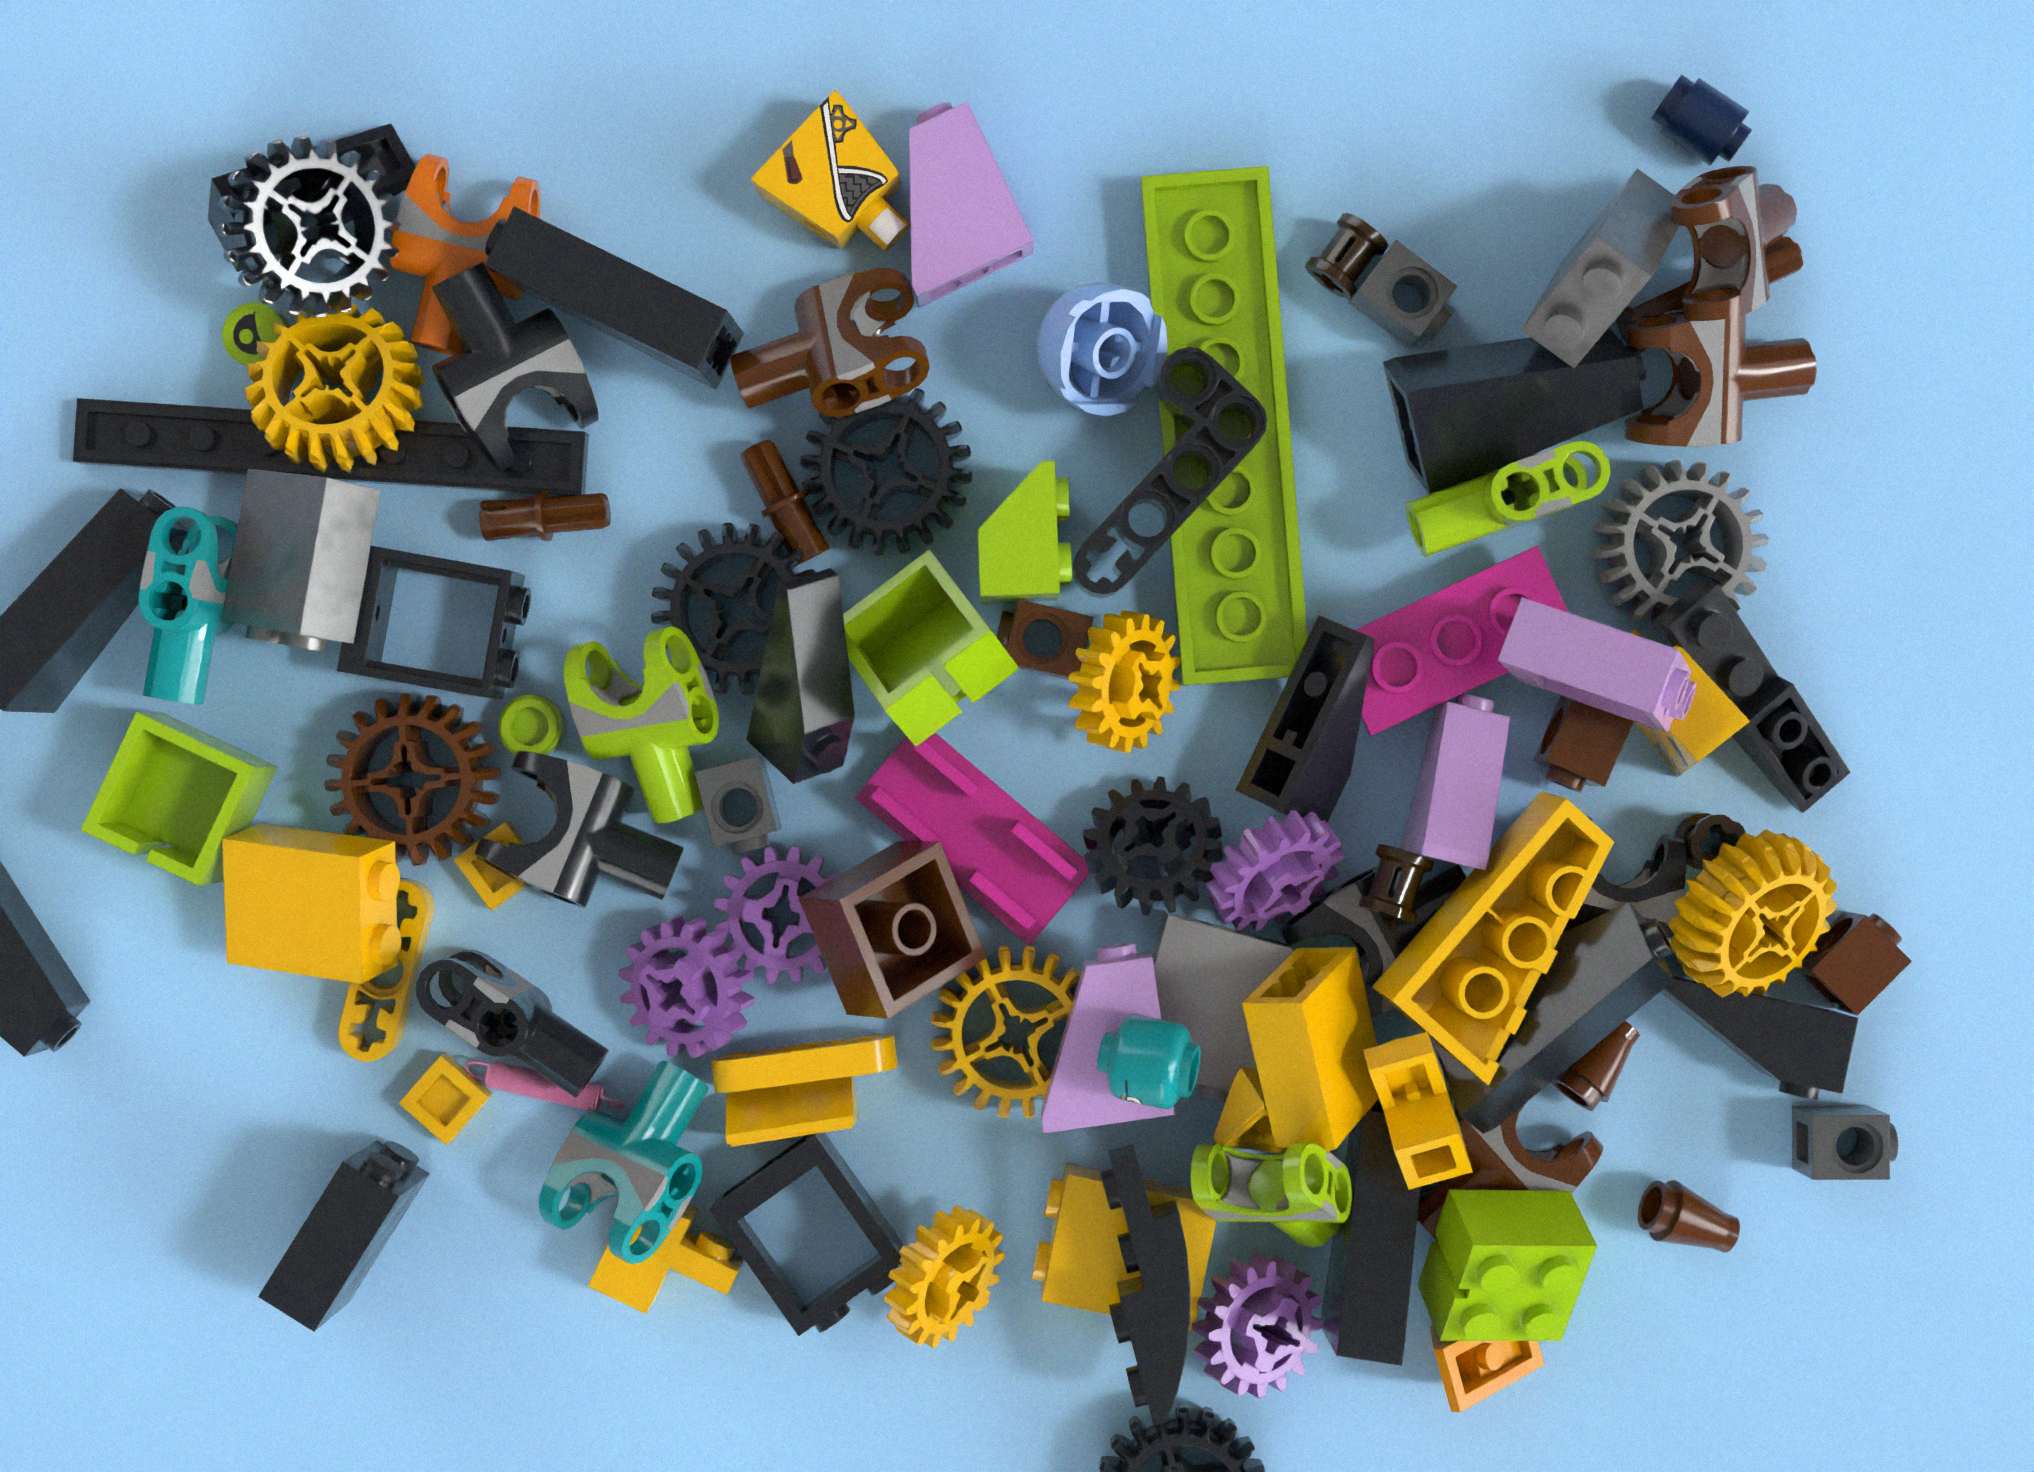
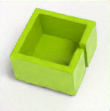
M930 549L843 614L848 659L885 712L916 747L963 712L957 703L967 696L974 704L1020 669Z
M136 712L82 825L81 831L132 855L148 854L147 862L198 886L224 882L222 839L250 827L278 766L165 713ZM165 843H167V844L171 845L172 847H163V846H164Z
M1449 1189L1435 1230L1438 1242H1431L1417 1284L1439 1340L1561 1341L1597 1248V1244L1571 1191Z

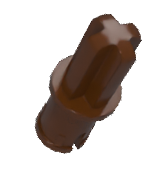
M764 440L744 450L741 453V460L766 507L765 510L761 511L763 518L769 516L778 533L784 536V545L787 552L799 548L804 554L795 566L831 549L817 527L810 509L804 500L808 494L803 490L799 492L775 443L771 440Z
M545 490L537 491L535 497L511 500H482L480 503L482 511H479L480 528L485 541L527 536H539L542 541H551L554 533L603 529L610 525L611 522L609 500L607 495L603 493L550 497Z

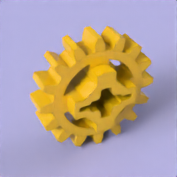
M1121 610L1120 615L1105 614L1103 628L1091 626L1087 630L1091 645L1088 649L1077 648L1075 652L1082 665L1080 671L1069 674L1068 681L1078 684V693L1068 703L1070 708L1082 711L1074 725L1077 730L1088 732L1086 740L1088 743L1099 745L1106 749L1130 753L1132 747L1141 749L1147 747L1148 733L1160 735L1163 732L1160 717L1164 713L1173 714L1175 709L1168 700L1170 691H1176L1181 686V682L1172 679V672L1181 663L1180 656L1170 655L1169 653L1176 638L1174 634L1163 633L1165 624L1163 620L1150 618L1149 614Z
M954 1206L949 1216L942 1211L936 1212L932 1228L927 1229L921 1224L916 1228L917 1242L913 1243L911 1241L908 1246H902L899 1251L901 1254L899 1261L903 1264L889 1273L888 1277L896 1282V1287L884 1296V1302L893 1307L886 1316L887 1320L897 1326L896 1330L919 1346L924 1342L931 1348H936L942 1337L950 1342L955 1340L958 1325L961 1323L970 1328L974 1323V1309L980 1311L982 1307H986L989 1303L988 1298L991 1292L987 1288L998 1283L1000 1276L993 1272L994 1266L999 1264L1005 1257V1253L996 1248L1003 1239V1236L1000 1232L993 1229L995 1225L993 1222L972 1209L967 1211L960 1206Z

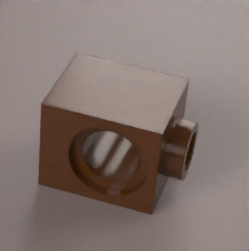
M1018 599L1015 613L1002 611L996 637L1019 668L1069 680V674L1080 671L1082 662L1078 660L1075 652L1077 648H1087L1089 639L1087 630L1092 626L1094 617ZM1035 622H1048L1058 630L1060 646L1053 655L1036 657L1025 648L1023 634Z
M1560 696L1532 761L1549 768L1546 779L1575 792L1581 793L1585 784L1605 787L1634 721Z
M1844 911L1830 925V930L1818 937L1815 943L1819 950L1810 951L1802 960L1803 969H1795L1835 1009L1858 1016L1912 961L1897 947L1902 941L1901 936L1880 916L1872 913L1868 917L1867 915Z

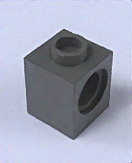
M1395 240L1348 303L1409 348L1421 334L1432 340L1455 311L1446 301L1457 288V285ZM1399 284H1407L1417 289L1422 298L1421 311L1407 313L1399 309L1392 297L1393 287Z
M754 756L694 772L714 847L730 843L733 855L770 846L767 833L782 829L764 756ZM737 788L749 791L757 803V813L754 819L747 825L733 823L725 813V800L729 793Z
M1792 1106V1169L1812 1180H1890V1161H1894L1897 1157L1898 1136L1894 1125L1890 1123L1889 1114L1870 1106ZM1854 1127L1857 1133L1856 1146L1848 1155L1839 1157L1836 1149L1837 1139L1844 1130Z

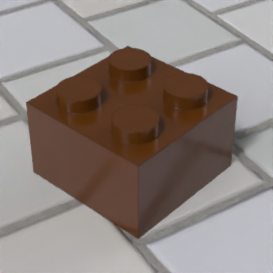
M897 841L798 898L847 1015L889 1019L987 958L940 841Z

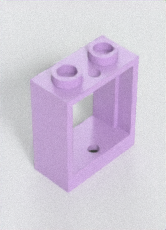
M1523 597L1498 658V661L1520 682L1667 733L1673 718L1683 721L1686 717L1697 687V683L1689 681L1692 671L1678 649Z

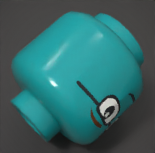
M1131 1014L1122 1021L1116 1033L1106 1032L1099 1048L1097 1069L1100 1072L1107 1073L1109 1090L1114 1097L1154 1108L1170 1109L1181 1096L1187 1098L1191 1096L1199 1072L1201 1047L1198 1044L1192 1043L1189 1030L1180 1023Z

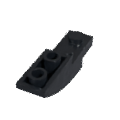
M1704 577L1655 619L1673 647L1677 644L1682 647L1750 721L1732 735L1733 739L1796 810L1804 813L1851 773L1794 684L1778 676L1719 584Z
M1131 1144L1109 1150L1112 1169L1101 1171L1100 1174L1110 1210L1123 1207L1129 1232L1117 1235L1126 1272L1129 1274L1140 1271L1141 1276L1117 1282L1120 1302L1109 1305V1310L1118 1343L1131 1341L1137 1365L1126 1368V1373L1135 1407L1148 1405L1153 1425L1167 1422L1178 1392L1186 1359L1190 1328V1275L1187 1247L1176 1201L1172 1200L1150 1206L1135 1148Z

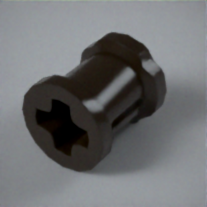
M1343 213L1337 221L1339 230L1319 257H1311L1308 260L1305 268L1323 287L1339 297L1351 299L1357 290L1354 285L1355 281L1374 255L1382 256L1389 245L1386 239L1364 220L1355 215Z
M1697 813L1684 818L1677 826L1674 836L1684 840L1687 854L1686 865L1702 870V859L1713 861L1719 856L1720 846L1723 843L1735 847L1740 836L1746 832L1740 823L1732 821L1726 815ZM1710 832L1718 833L1720 843L1711 846V853L1702 852L1701 842L1710 838Z
M1378 844L1375 854L1380 858L1372 886L1369 895L1360 898L1358 906L1387 918L1415 924L1417 914L1412 910L1423 874L1432 871L1434 862L1426 857L1403 849ZM1399 871H1402L1395 894L1391 897Z

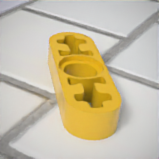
M400 879L399 889L396 894V898H399L403 891L409 893L408 904L417 907L416 916L404 918L400 926L401 937H411L410 947L401 942L398 958L403 965V976L400 982L391 988L378 985L373 978L363 984L352 982L349 984L339 1024L338 1038L343 1050L350 1057L359 1061H375L390 1054L398 1047L403 1036L434 913V901L430 891L422 883L413 879ZM363 993L374 999L396 1000L394 1008L390 1005H385L379 1009L376 1025L380 1030L386 1031V1038L373 1042L370 1047L365 1045V1034L356 1031L358 1023H363L371 1018L375 1001L363 1002Z
M875 1034L739 1052L711 1059L714 1091L717 1093L738 1092L873 1074L898 1067L894 1034Z

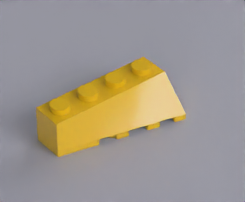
M1541 791L1491 848L1486 871L1476 868L1472 870L1372 988L1423 1033L1428 1031L1429 1037L1489 1086L1500 1065L1496 1060L1510 1033L1516 1034L1527 1012L1523 1008L1541 973L1547 974L1558 953L1554 948L1570 918L1575 919L1614 841L1567 798Z

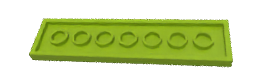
M1269 166L1141 176L1140 191L1149 299L1154 314L1162 316L1167 328L1166 359L1173 352L1182 348L1192 347L1203 350L1212 356L1258 399L1265 409L1267 417L1266 431L1258 444L1169 538L1178 649L1181 661V685L1190 686L1287 678L1290 676L1308 635ZM1178 367L1170 374L1171 386L1180 395L1192 397L1204 391L1203 376L1193 367ZM1158 396L1162 456L1164 457L1189 429L1164 406ZM1228 410L1218 416L1219 431L1225 438L1230 441L1239 442L1250 437L1251 424L1247 416L1242 412ZM1183 457L1174 463L1173 474L1179 485L1187 489H1198L1207 483L1208 474L1206 467L1197 458Z

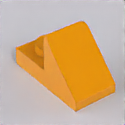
M1434 1325L1430 1326L1433 1349L1451 1412L1466 1410L1544 1365L1538 1341H1440Z

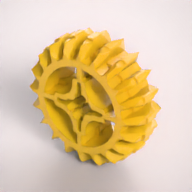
M352 304L350 311L335 314L333 308L329 305L326 316L309 318L307 313L301 310L299 314L295 315L297 323L290 328L274 322L273 332L278 339L274 343L257 341V352L263 361L247 364V374L253 384L245 388L246 399L254 408L251 411V418L257 428L266 433L265 439L270 446L278 451L285 449V454L290 461L299 466L309 459L314 469L320 470L322 473L325 472L334 458L341 470L349 473L353 466L354 457L362 455L367 463L376 465L377 454L374 449L382 444L388 449L398 451L399 442L394 432L396 430L414 432L415 422L409 412L423 409L424 399L417 389L425 385L424 373L421 367L416 365L419 356L413 344L404 341L405 335L402 329L393 321L386 324L381 313L373 307L361 315L355 304ZM304 369V379L293 391L296 397L289 402L292 386L297 376ZM384 370L381 387L374 400L368 404L366 402L367 393L378 382L375 376ZM321 377H325L333 386L341 383L342 387L347 389L351 397H347L339 388L331 390ZM344 420V421L339 422V423H333V422H335V421Z
M1765 829L1756 837L1744 833L1740 836L1735 847L1723 843L1720 846L1719 856L1713 861L1702 859L1703 870L1696 878L1686 879L1689 886L1687 894L1673 902L1680 912L1668 924L1675 934L1670 944L1676 953V961L1683 966V971L1693 980L1711 988L1722 998L1734 991L1743 993L1745 997L1750 992L1762 996L1767 991L1771 982L1782 986L1785 983L1788 972L1793 968L1802 970V960L1810 951L1819 950L1815 942L1820 934L1829 931L1831 928L1825 918L1834 912L1837 904L1831 898L1837 884L1829 877L1831 868L1823 863L1822 857L1795 837L1791 838L1785 833L1774 834Z
M1001 945L998 948L1000 966L991 968L986 958L975 965L980 972V975L976 978H973L967 970L955 977L956 982L964 988L961 994L951 988H941L938 998L943 1003L954 1007L952 1013L944 1011L933 1012L931 1023L938 1027L950 1028V1034L938 1035L932 1038L931 1048L935 1051L952 1049L953 1055L941 1061L938 1065V1070L941 1075L951 1074L958 1069L962 1070L964 1074L953 1085V1092L956 1095L960 1096L966 1093L973 1084L980 1088L975 1095L974 1108L980 1111L987 1106L992 1094L1000 1097L998 1116L1007 1118L1010 1113L1011 1099H1022L1024 1117L1031 1118L1035 1115L1033 1097L1042 1094L1043 1098H1045L1053 1067L1047 1071L1037 1047L1038 1041L1043 1033L1054 1027L1055 1022L1069 1016L1075 995L1069 989L1078 981L1080 972L1075 967H1072L1058 979L1053 973L1058 967L1060 958L1059 955L1053 952L1046 957L1042 968L1033 966L1035 947L1032 945H1025L1022 952V964H1011L1009 946ZM1009 980L1033 982L1048 989L1058 999L1047 1005L1043 1003L1032 1008L1023 1007L1014 1001L1003 982ZM985 990L991 1001L996 1021L991 1029L979 1036L978 1040L966 1045L963 1036L964 1017L975 998ZM1001 1003L1005 1004L1011 1017L1020 1016V1024L1024 1018L1034 1023V1026L1027 1030V1044L1031 1059L1026 1055L1022 1045L1013 1046V1039L1009 1044L1005 1043L1002 1039L998 1040V1037L1006 1032L1005 1011ZM1000 1055L1010 1056L1019 1062L1030 1079L1023 1081L1000 1079L987 1073L977 1062L984 1058L989 1060Z

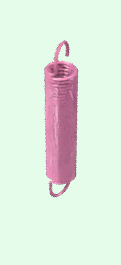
M496 1060L492 1063L491 1068L488 1063L480 1061L468 1062L465 1066L469 1075L484 1080V1077L474 1075L469 1071L468 1067L470 1064L487 1066L485 1086L505 1092L508 1091L511 1094L526 1095V1097L542 1099L545 1102L551 1101V1103L576 1107L579 1110L582 1108L585 1111L599 1110L603 1099L622 1105L607 1103L609 1107L619 1109L625 1107L624 1103L619 1100L604 1097L605 1087L598 1084L595 1085V1083H588L579 1096L574 1098L535 1070L527 1069V1067L512 1066V1064L509 1065L508 1063L497 1062Z

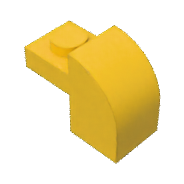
M1428 1031L1406 1038H1397L1386 1044L1363 1050L1368 1071L1385 1114L1393 1149L1408 1189H1414L1473 1172L1449 1090Z
M688 1205L680 1220L651 1257L641 1263L631 1264L613 1256L608 1244L588 1287L647 1314L670 1268L727 1295L744 1259L734 1254L736 1248L734 1244L717 1234L701 1231L700 1235L697 1236L688 1232L699 1208ZM641 1225L634 1232L630 1245L638 1238L642 1230Z

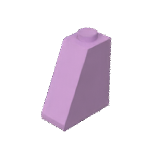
M950 102L938 104L920 114L916 119L918 125L909 129L911 275L913 294L919 308L1033 254L1034 240L968 102L954 108Z
M1462 693L1456 696L1455 703L1443 702L1435 707L1400 849L1486 871L1510 717L1492 713L1494 701Z
M1121 943L1097 948L1098 959L1084 961L1041 1108L1043 1134L1175 1115L1174 1106L1170 1109H1159L1123 1101L1114 1097L1109 1090L1107 1073L1100 1072L1097 1069L1099 1048L1106 1032L1116 1033L1122 1021L1131 1014L1161 1019L1153 958L1149 951L1137 953L1136 943Z

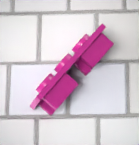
M1538 545L1356 629V631L1375 639L1361 719L1369 736L1508 673L1509 671L1498 661L1522 597L1568 612Z
M936 733L917 747L906 736L855 796L856 800L905 841H940L958 886L1028 945L1035 940L1090 875L1086 861L1081 855Z

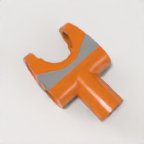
M426 154L418 162L399 207L396 220L401 225L399 230L393 231L391 243L398 248L399 252L396 257L390 258V265L393 270L426 278L410 343L452 356L464 350L431 287L481 262L486 264L489 257L485 254L488 237L499 220L507 221L514 206L539 218L540 189L537 180L518 176L511 187L509 197L503 198L499 209L489 218L476 223L461 222L453 217L450 209V193L446 192L449 178L447 158ZM488 269L502 297L519 300L522 297L524 291L499 279Z

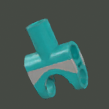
M190 507L172 508L165 511L156 520L150 535L138 595L139 609L143 618L151 626L155 627L143 696L203 705L215 636L227 632L235 624L221 621L238 524L235 521L221 516H207L204 512ZM183 518H191L195 523L190 527L186 539L183 540L180 554H177L169 543V532L177 521ZM216 527L225 528L232 538V550L229 556L220 562L217 560L219 543H217Z
M663 1060L657 1065L624 1121L599 1110H592L584 1114L574 1125L558 1151L543 1183L539 1195V1211L544 1221L563 1230L572 1228L581 1221L586 1213L590 1214L598 1203L609 1196L617 1195V1206L612 1216L615 1220L610 1229L608 1239L609 1250L613 1256L631 1264L641 1263L651 1257L678 1223L700 1184L702 1176V1162L698 1155L676 1146L708 1092L709 1087L684 1069ZM570 1187L568 1200L565 1206L559 1211V1204L563 1194L566 1192V1190ZM641 1225L642 1230L638 1238L630 1245L634 1232Z

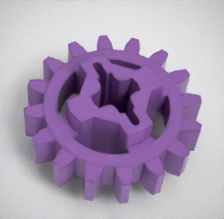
M1296 810L1290 811L1282 823H1277L1275 818L1270 816L1264 823V829L1260 830L1259 827L1254 829L1247 828L1239 839L1241 841L1239 846L1227 845L1223 849L1228 859L1225 862H1219L1211 866L1210 871L1215 879L1208 882L1206 888L1212 896L1210 900L1226 923L1231 921L1237 930L1243 929L1250 923L1255 931H1259L1266 925L1268 919L1272 918L1280 925L1285 922L1288 912L1294 916L1306 911L1307 907L1312 904L1309 900L1311 896L1323 897L1326 893L1322 886L1324 881L1338 878L1340 873L1335 864L1344 860L1345 855L1339 848L1342 843L1325 820L1321 821L1314 812H1310L1301 818Z
M774 846L766 847L764 849V864L759 865L751 856H745L740 861L746 875L741 878L737 875L727 874L722 880L733 891L732 896L714 900V907L728 912V920H724L714 926L715 931L724 928L728 931L727 934L731 933L734 941L726 949L729 951L733 948L742 947L744 955L748 957L744 963L743 970L754 971L759 965L766 967V981L769 984H774L777 981L781 970H788L789 977L796 984L803 980L804 965L809 964L818 974H821L827 968L817 943L801 954L789 956L793 939L803 932L813 934L798 899L805 895L802 891L803 877L817 888L841 874L837 872L825 877L820 872L825 859L821 854L814 857L808 864L801 862V846H792L786 859L779 858V854ZM779 872L775 888L772 892L764 897L746 895L758 879L764 875ZM789 886L787 899H790V910L800 913V921L790 923L781 935L779 942L780 929H777L778 919L768 915V908L775 907L781 903L783 896L787 894ZM743 921L754 923L765 938L763 950L757 947L749 938Z
M678 916L645 929L640 933L642 941L628 946L625 951L634 964L619 970L618 976L631 983V990L622 994L620 1001L626 1004H635L637 1009L629 1023L632 1027L645 1023L650 1028L647 1033L646 1043L651 1046L665 1039L667 1055L672 1057L687 1050L691 1058H697L710 1050L715 1051L733 1041L731 1034L743 1029L748 1023L740 1011L753 1005L755 1002L753 996L742 991V984L754 978L753 971L739 970L736 962L744 954L743 948L737 947L728 951L723 945L728 931L720 928L706 934V919L702 917L685 923L682 916ZM675 947L689 950L687 955L681 950L671 953L668 949ZM685 1019L692 1025L684 1023ZM702 1021L706 1025L695 1026L694 1024Z
M1252 1253L1249 1265L1237 1259L1230 1261L1231 1277L1225 1280L1217 1275L1211 1278L1213 1287L1217 1292L1213 1298L1199 1297L1197 1304L1206 1310L1207 1313L1205 1319L1192 1323V1331L1205 1338L1194 1349L1195 1356L1207 1362L1204 1373L1219 1382L1221 1386L1239 1396H1243L1247 1391L1260 1399L1265 1397L1268 1385L1280 1392L1286 1389L1285 1374L1290 1370L1300 1376L1303 1375L1305 1369L1300 1358L1304 1352H1317L1318 1346L1310 1341L1309 1338L1311 1331L1323 1328L1324 1321L1313 1316L1311 1313L1322 1302V1298L1320 1295L1308 1290L1313 1281L1309 1275L1297 1270L1296 1265L1275 1255L1272 1259H1269L1259 1253Z

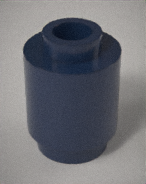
M1682 74L1651 117L1652 120L1663 126L1661 134L1709 166L1712 165L1718 156L1729 162L1752 131L1750 127L1742 123L1750 112L1749 110L1702 79L1698 78L1694 83Z

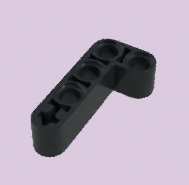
M1187 347L1178 349L1169 355L1162 365L1156 386L1161 402L1189 431L1089 536L1075 555L1072 568L1074 581L1080 590L1090 597L1106 598L1122 590L1253 450L1266 431L1267 417L1265 409L1258 399L1212 356L1201 349ZM1182 366L1193 367L1203 376L1204 391L1192 397L1180 395L1171 386V372ZM1228 410L1242 412L1247 416L1251 424L1250 437L1239 442L1230 441L1225 438L1219 431L1218 416ZM1183 457H1194L1200 460L1207 470V483L1198 489H1187L1179 485L1173 474V466L1177 460ZM1146 503L1158 508L1163 515V530L1152 537H1143L1135 533L1130 527L1128 520L1129 511L1133 507ZM1112 528H1115L1124 544L1141 552L1142 555L1137 560H1134L1127 549L1117 559L1112 568L1118 579L1111 582L1108 578L1102 577L1095 583L1087 576L1092 565L1086 557L1091 553L1098 558L1104 557L1117 542V539L1107 535Z

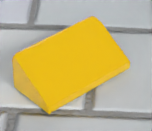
M1242 1067L1233 1080L1213 1138L1220 1145L1282 1154L1287 1148L1275 1147L1258 1070Z
M853 1076L728 1092L726 1097L725 1130L727 1145L731 1144V1147L853 1128L859 1116Z

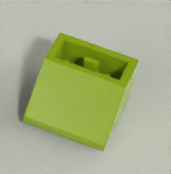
M1055 460L1041 461L978 529L981 603L1018 602V599L1029 602L1057 601L1060 594V586H1070L1072 581L1071 543H1058L1057 522H1068L1069 481L1068 477H1056Z

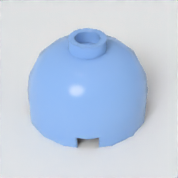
M1094 282L1073 288L1053 302L1041 321L1036 338L1037 360L1047 385L1070 405L1086 413L1107 417L1127 412L1138 404L1131 400L1141 392L1144 386L1153 388L1167 355V328L1162 316L1154 314L1151 305L1148 303L1151 301L1144 294L1126 287Z

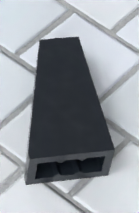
M515 206L507 221L499 220L488 237L485 254L489 257L485 266L499 279L717 390L731 361L730 356L734 355L744 335L726 309Z
M1610 328L1606 330L1575 368L1531 337L1394 357L1383 362L1406 463L1428 494L1469 481L1644 409L1640 382L1646 379V369L1642 357L1636 347L1625 346Z
M120 488L0 616V709L2 711L55 713L139 604L138 595L151 531L156 520L165 511L176 507L172 502L151 489H148L143 495ZM178 521L171 527L169 532V543L176 553L182 548L183 540L186 539L189 531Z
M0 861V1037L23 1057L48 1049L55 1052L62 1048L80 1029L82 1023L77 1019V1016L90 1003V1000Z
M1628 902L1561 934L1554 948L1558 953L1547 974L1541 973L1523 1008L1527 1012L1516 1034L1510 1033L1496 1060L1500 1065L1489 1086L1433 1041L1459 1116L1483 1134L1495 1129L1674 981L1664 958L1673 954V949L1665 931L1656 918L1646 921Z
M1378 1099L1349 1133L1344 1165L1348 1169L1351 1180V1209L1347 1220L1344 1223H1340L1337 1233L1333 1235L1320 1319L1324 1321L1322 1330L1336 1356L1402 1366L1420 1187L1410 1190L1407 1187L1393 1149L1385 1114Z

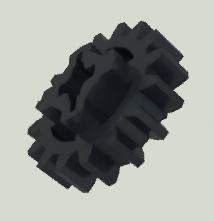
M1157 777L1153 790H1144L1138 778L1131 780L1132 794L1123 797L1114 789L1108 792L1112 807L1109 811L1097 807L1092 809V819L1098 829L1092 828L1083 832L1086 849L1091 850L1084 854L1089 873H1097L1094 878L1101 894L1110 892L1115 888L1114 897L1117 907L1125 908L1134 898L1139 900L1142 915H1149L1154 902L1163 901L1167 911L1173 913L1176 912L1175 897L1183 894L1187 899L1195 903L1200 899L1196 882L1200 880L1208 883L1215 879L1210 871L1212 866L1210 862L1223 861L1224 857L1222 842L1217 840L1222 836L1220 821L1218 817H1209L1211 810L1209 800L1206 797L1196 799L1191 803L1190 786L1185 782L1178 786L1173 793L1167 791L1164 777ZM1121 829L1124 832V837L1114 845L1116 853L1112 855L1114 839ZM1195 835V847L1191 857L1186 862L1182 854L1183 851L1191 846L1190 838Z

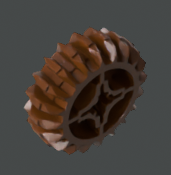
M402 693L398 700L397 711L389 699L380 698L374 702L377 721L370 714L358 711L352 718L361 734L357 735L350 731L341 730L336 735L338 742L349 750L346 755L329 754L326 759V763L331 767L342 768L341 779H329L324 783L326 791H342L344 797L343 801L334 803L330 807V812L333 816L349 813L353 816V819L343 829V834L359 836L367 831L366 837L395 841L396 864L401 862L407 850L413 866L425 865L429 857V847L439 861L452 857V846L449 837L460 847H469L473 844L474 839L465 823L467 822L477 828H486L490 823V819L485 813L478 810L477 806L479 803L494 805L499 802V794L494 791L483 790L484 780L501 778V769L496 767L483 768L481 763L482 758L489 757L496 752V747L494 743H483L474 746L472 741L481 734L484 728L479 721H471L459 729L458 726L463 718L464 708L460 705L452 704L441 715L442 704L439 696L427 695L419 709L418 701L413 693ZM420 727L428 729L441 737L452 749L459 766L444 767L437 764L430 756L428 742L421 741ZM399 730L400 741L393 743V758L389 765L381 771L368 773L371 758L378 746L388 736ZM412 770L423 772L424 775L439 774L441 776V779L438 781L424 782V787L403 786V783L387 784L386 782L388 778L403 777V772H412ZM450 786H460L458 798L450 813L439 824L428 830L427 816L433 815V801L437 793ZM369 792L385 793L395 801L399 818L405 819L406 830L391 824L378 812Z

